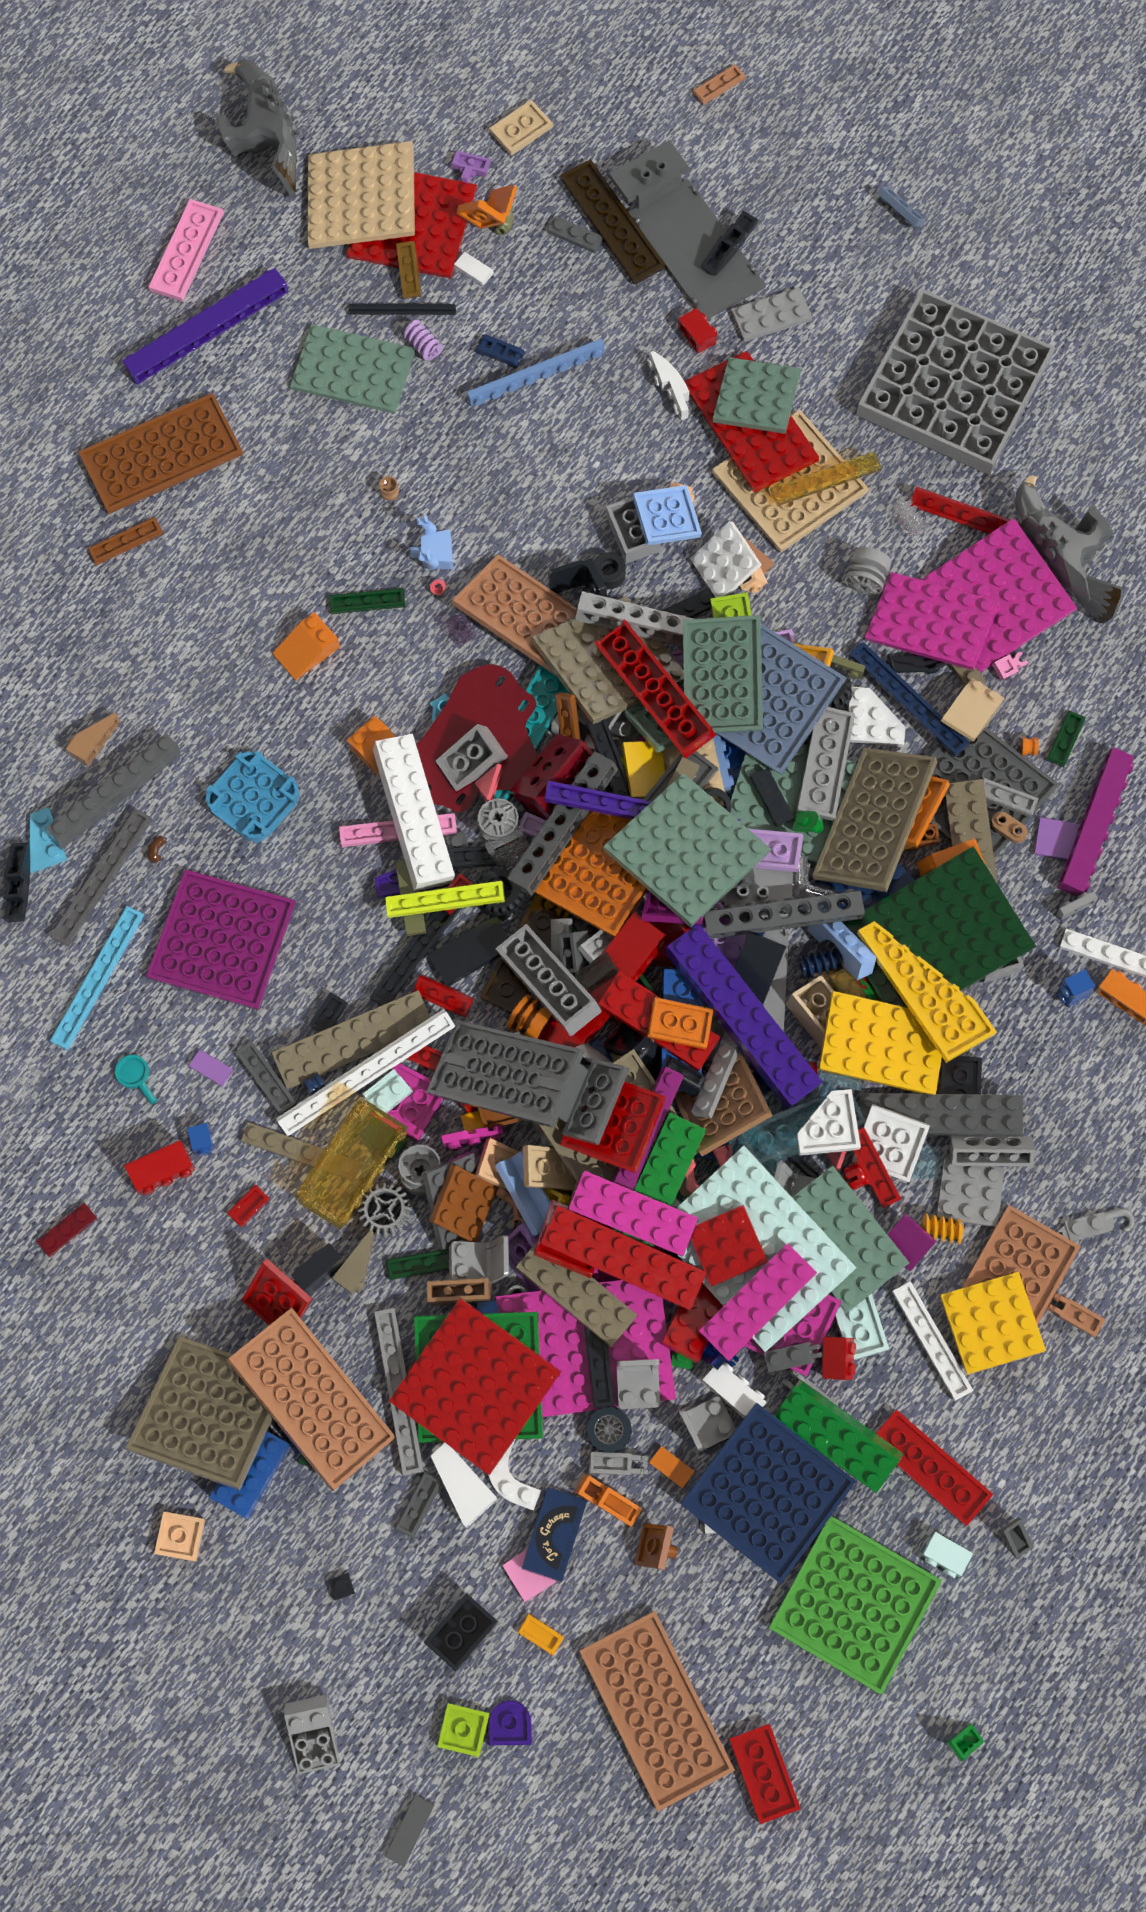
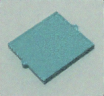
M939 1145L922 1146L911 1179L942 1177V1159H940Z

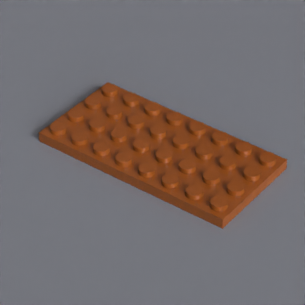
M213 393L79 451V455L108 514L244 455Z

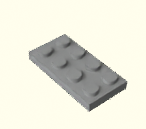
M800 288L733 308L731 311L744 342L812 321V315Z

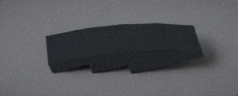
M743 210L736 222L730 225L724 236H720L701 264V268L716 276L749 237L758 224V219Z
M28 842L13 843L10 846L3 876L7 880L4 899L7 901L4 920L7 923L25 920L30 886V844Z

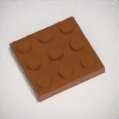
M451 1164L429 1222L468 1242H477L498 1187L457 1165Z

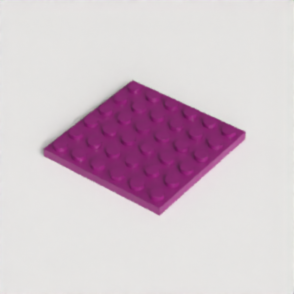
M185 869L147 972V979L259 1010L296 901Z

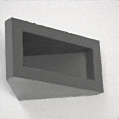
M1020 1517L998 1530L1016 1559L1034 1548Z

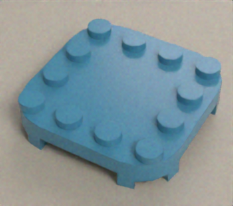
M255 750V752H240L235 756L236 760L213 786L209 785L207 788L206 802L209 810L215 817L244 839L258 843L271 835L293 810L299 801L300 792L296 780L292 776H288L263 757L262 753Z

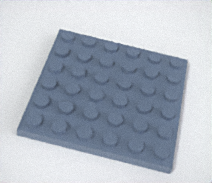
M761 624L763 731L716 734L782 775L845 682L846 677Z

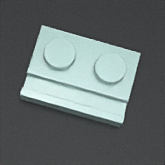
M393 1069L363 1093V1096L378 1114L383 1117L413 1093V1091L396 1070Z

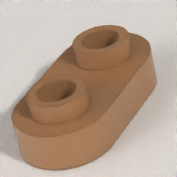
M997 812L991 820L992 828L1012 843L1019 844L1026 839L1028 834L1026 826L1006 812ZM999 819H1004L1005 823H1000ZM1015 830H1020L1021 834H1016Z

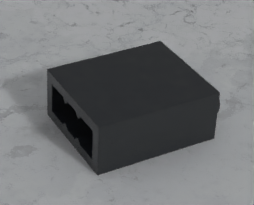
M328 1243L291 1275L294 1278L293 1282L310 1296L336 1274L343 1265L344 1260L333 1246Z

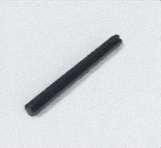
M349 304V314L455 315L456 305Z

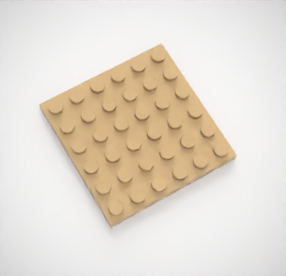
M412 141L308 155V246L310 249L415 236L414 145Z
M798 410L791 416L818 454L819 462L756 493L752 491L730 457L712 469L714 476L780 553L869 491L864 482L801 410Z

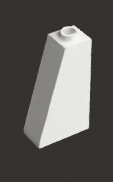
M440 1442L432 1449L433 1454L431 1458L463 1525L468 1528L498 1499L453 1448L446 1443L442 1444Z

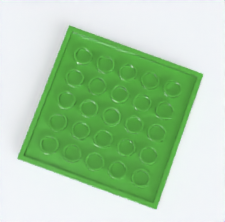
M831 1516L822 1528L769 1629L882 1695L942 1580Z

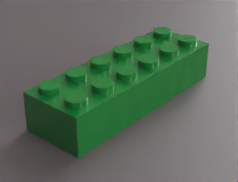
M801 1379L774 1415L812 1447L875 1493L879 1491L903 1456L901 1451Z

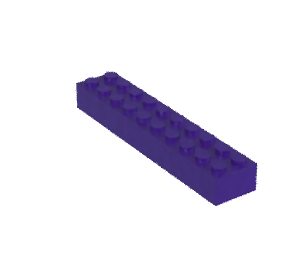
M700 924L695 925L666 947L664 953L706 1007L714 1009L713 1016L786 1110L822 1083V1080Z

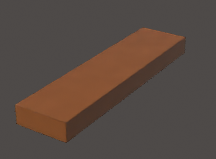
M153 517L89 547L88 551L95 564L99 565L162 535L163 531L156 518Z

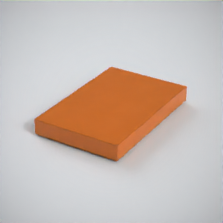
M655 997L653 999L647 1038L706 1050L714 1009Z

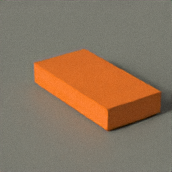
M662 1446L649 1462L650 1465L682 1489L695 1472Z

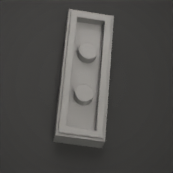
M986 778L983 779L986 801L1032 817L1039 798Z

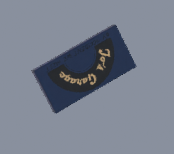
M549 1487L547 1488L522 1570L562 1583L588 1500Z

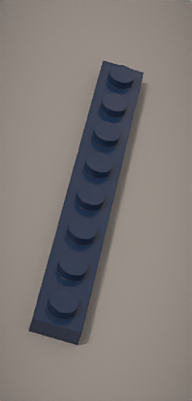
M864 642L849 653V657L854 662L865 665V672L954 757L969 746L967 739L956 730L941 722L943 717Z

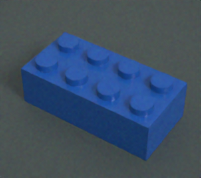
M267 1431L241 1489L237 1490L217 1483L209 1498L248 1520L291 1445Z

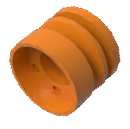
M527 994L513 1009L506 1027L509 1031L515 1030V1033L519 1031L520 1034L526 1030L524 1036L538 1039L553 1019V1016L544 1006L538 1010L540 1005L538 999L533 1001V996Z

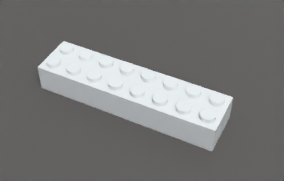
M413 734L375 741L373 748L374 757L414 892L451 884L455 874Z

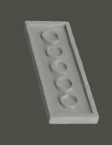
M827 707L812 729L796 811H816L823 819L835 820L855 713Z

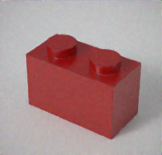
M695 308L678 318V328L698 354L716 344L717 331L714 326H710L703 312L700 313Z
M823 1337L822 1379L853 1380L856 1372L854 1364L856 1343L854 1338Z

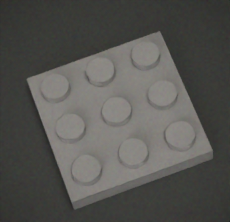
M944 1158L937 1219L941 1216H944L945 1220L952 1217L953 1221L961 1219L962 1223L996 1228L999 1220L1005 1168L998 1166H952L951 1159Z

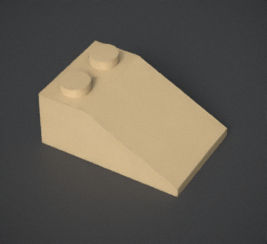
M972 678L943 716L941 722L974 741L996 715L1005 698L996 691L984 686L980 681Z

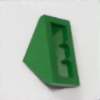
M971 1723L947 1740L945 1744L962 1762L983 1744L984 1740Z

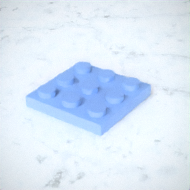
M687 485L633 494L632 497L647 545L701 537V529Z

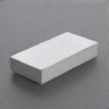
M466 252L454 264V268L482 286L494 273L491 268Z

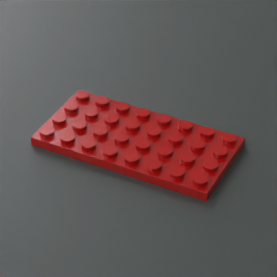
M748 351L732 357L754 361ZM728 360L684 381L689 390L690 397L754 493L819 462L818 454L791 414L786 434L713 422Z

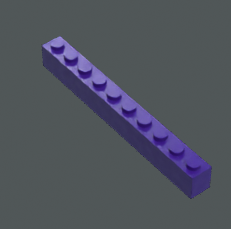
M276 268L264 272L257 279L249 281L247 285L236 289L232 294L220 299L211 307L205 308L198 315L190 317L180 326L174 327L170 332L159 336L152 343L144 345L139 351L128 355L122 360L125 370L136 385L140 384L288 293L286 281Z

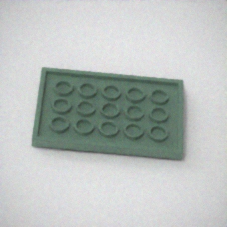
M311 324L290 388L304 393L396 414L416 350L413 347Z
M761 616L683 620L684 694L715 733L763 731Z
M834 1166L830 1167L792 1197L857 1267L830 1292L834 1298L842 1301L840 1307L845 1313H848L909 1264L905 1256Z

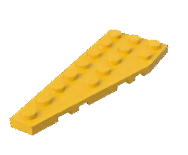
M875 921L858 930V936L864 945L876 955V962L946 1063L997 1033L972 997L962 993L958 986L948 982L939 971L921 957L911 953L907 946L897 942L893 935Z

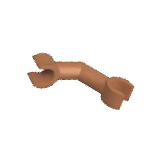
M499 1188L496 1196L513 1206L514 1219L511 1222V1226L514 1229L515 1221L519 1220L523 1224L524 1220L511 1195L502 1188Z

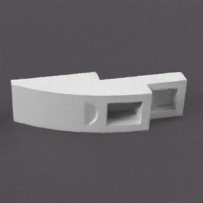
M654 351L650 352L648 365L650 370L655 372L654 380L656 386H660L662 391L667 390L669 399H673L675 403L673 404L675 414H679L681 420L688 418L689 409L685 401H689V390L684 380L665 358Z

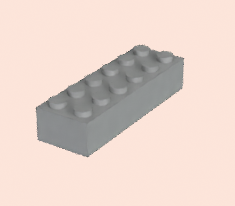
M527 924L495 948L502 960L570 1037L602 1012L593 997Z

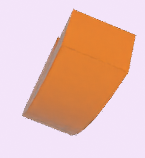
M586 1474L583 1475L574 1491L580 1497L588 1500V1502L630 1527L633 1526L642 1510L641 1507Z

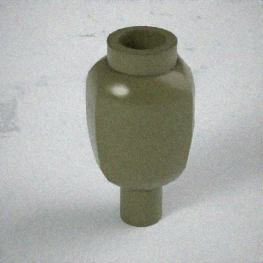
M511 206L505 223L495 226L496 232L499 235H505L512 227L514 221L513 206Z

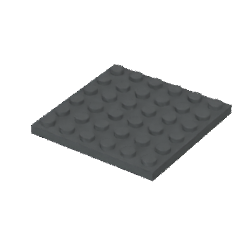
M986 727L974 741L962 735L969 741V746L956 757L942 745L930 756L937 759V764L932 774L933 777L948 780L949 783L986 778L1039 798L1033 815L1059 786V783ZM944 795L930 824L937 823L938 832L951 842L946 796ZM986 801L995 859L1010 841L992 828L991 820L994 814L1006 812L1023 825L1031 817ZM999 819V822L1005 823V820Z

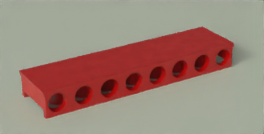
M625 619L622 620L621 625L599 642L598 640L594 642L599 651L684 758L687 759L716 736L712 727Z
M634 911L580 984L598 1004L619 971L632 980L637 981L669 938L648 921H642V917ZM600 1008L602 1012L571 1037L553 1018L538 1039L573 1048L586 1042L589 1044L611 1014Z

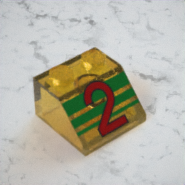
M843 968L829 977L828 983L835 992L875 1001L879 999L867 976L856 980Z

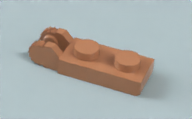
M1055 1293L1053 1300L1063 1304L1064 1307L1060 1310L1054 1305L1049 1304L1047 1310L1096 1338L1106 1319L1075 1301Z

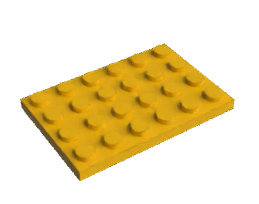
M835 991L831 993L818 1070L918 1093L936 1095L942 1056L909 1008Z

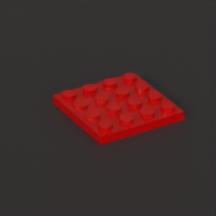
M624 1081L599 1145L569 1138L565 1135L560 1145L636 1174L666 1097Z

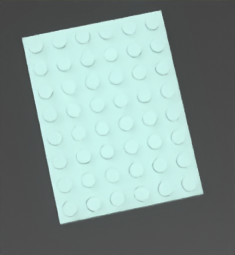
M743 1146L676 1209L698 1217L696 1223L698 1225L744 1205L768 1262L788 1243L817 1272L753 1337L756 1343L767 1352L857 1267L755 1156ZM690 1238L684 1256H678L683 1262L704 1271ZM766 1264L712 1287L707 1276H705L703 1284L724 1306Z

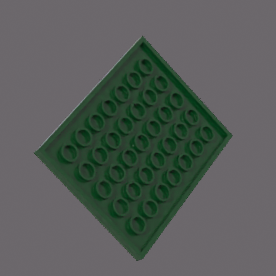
M974 846L864 910L865 914L862 919L848 920L843 923L862 942L857 934L858 930L875 921L893 935L897 942L907 946L911 953L921 957L939 971L948 982L958 986L960 991L1036 948L1032 938ZM875 962L873 972L867 978L881 1001L908 1008L878 963Z

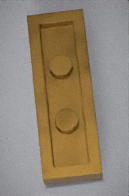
M415 242L397 243L403 298L422 297Z

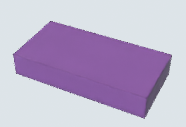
M200 1049L189 1064L191 1069L221 1087L225 1085L234 1071Z

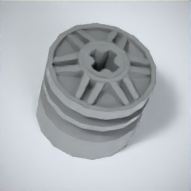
M869 547L857 548L854 550L851 558V566L847 570L845 583L854 591L867 595H879L883 590L886 576L889 573L891 559L877 549Z
M499 798L489 800L482 805L478 813L479 831L482 839L491 846H508L514 842L519 834V816L515 806L511 802Z
M426 1145L411 1146L399 1158L398 1169L402 1186L409 1193L418 1196L427 1195L423 1175L418 1176L417 1173L425 1172L441 1164L439 1155L434 1149Z

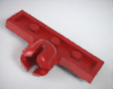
M862 1127L858 1129L861 1148L860 1150H853L857 1161L844 1168L843 1176L845 1180H848V1185L852 1190L870 1184L882 1207L885 1208L902 1198L866 1128Z

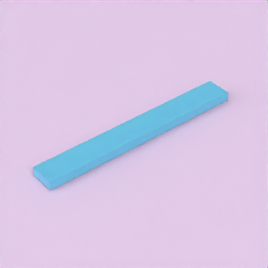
M128 906L125 907L50 1039L51 1043L67 1051L69 1050L145 916L143 913Z

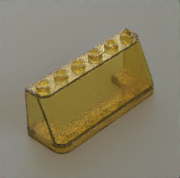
M363 1096L360 1097L298 1189L295 1199L300 1205L341 1230L342 1226H346L349 1223L352 1211L357 1209L362 1203L364 1193L372 1188L376 1175L382 1173L387 1158H391L395 1153V1146L399 1140L402 1141L405 1138L408 1127Z

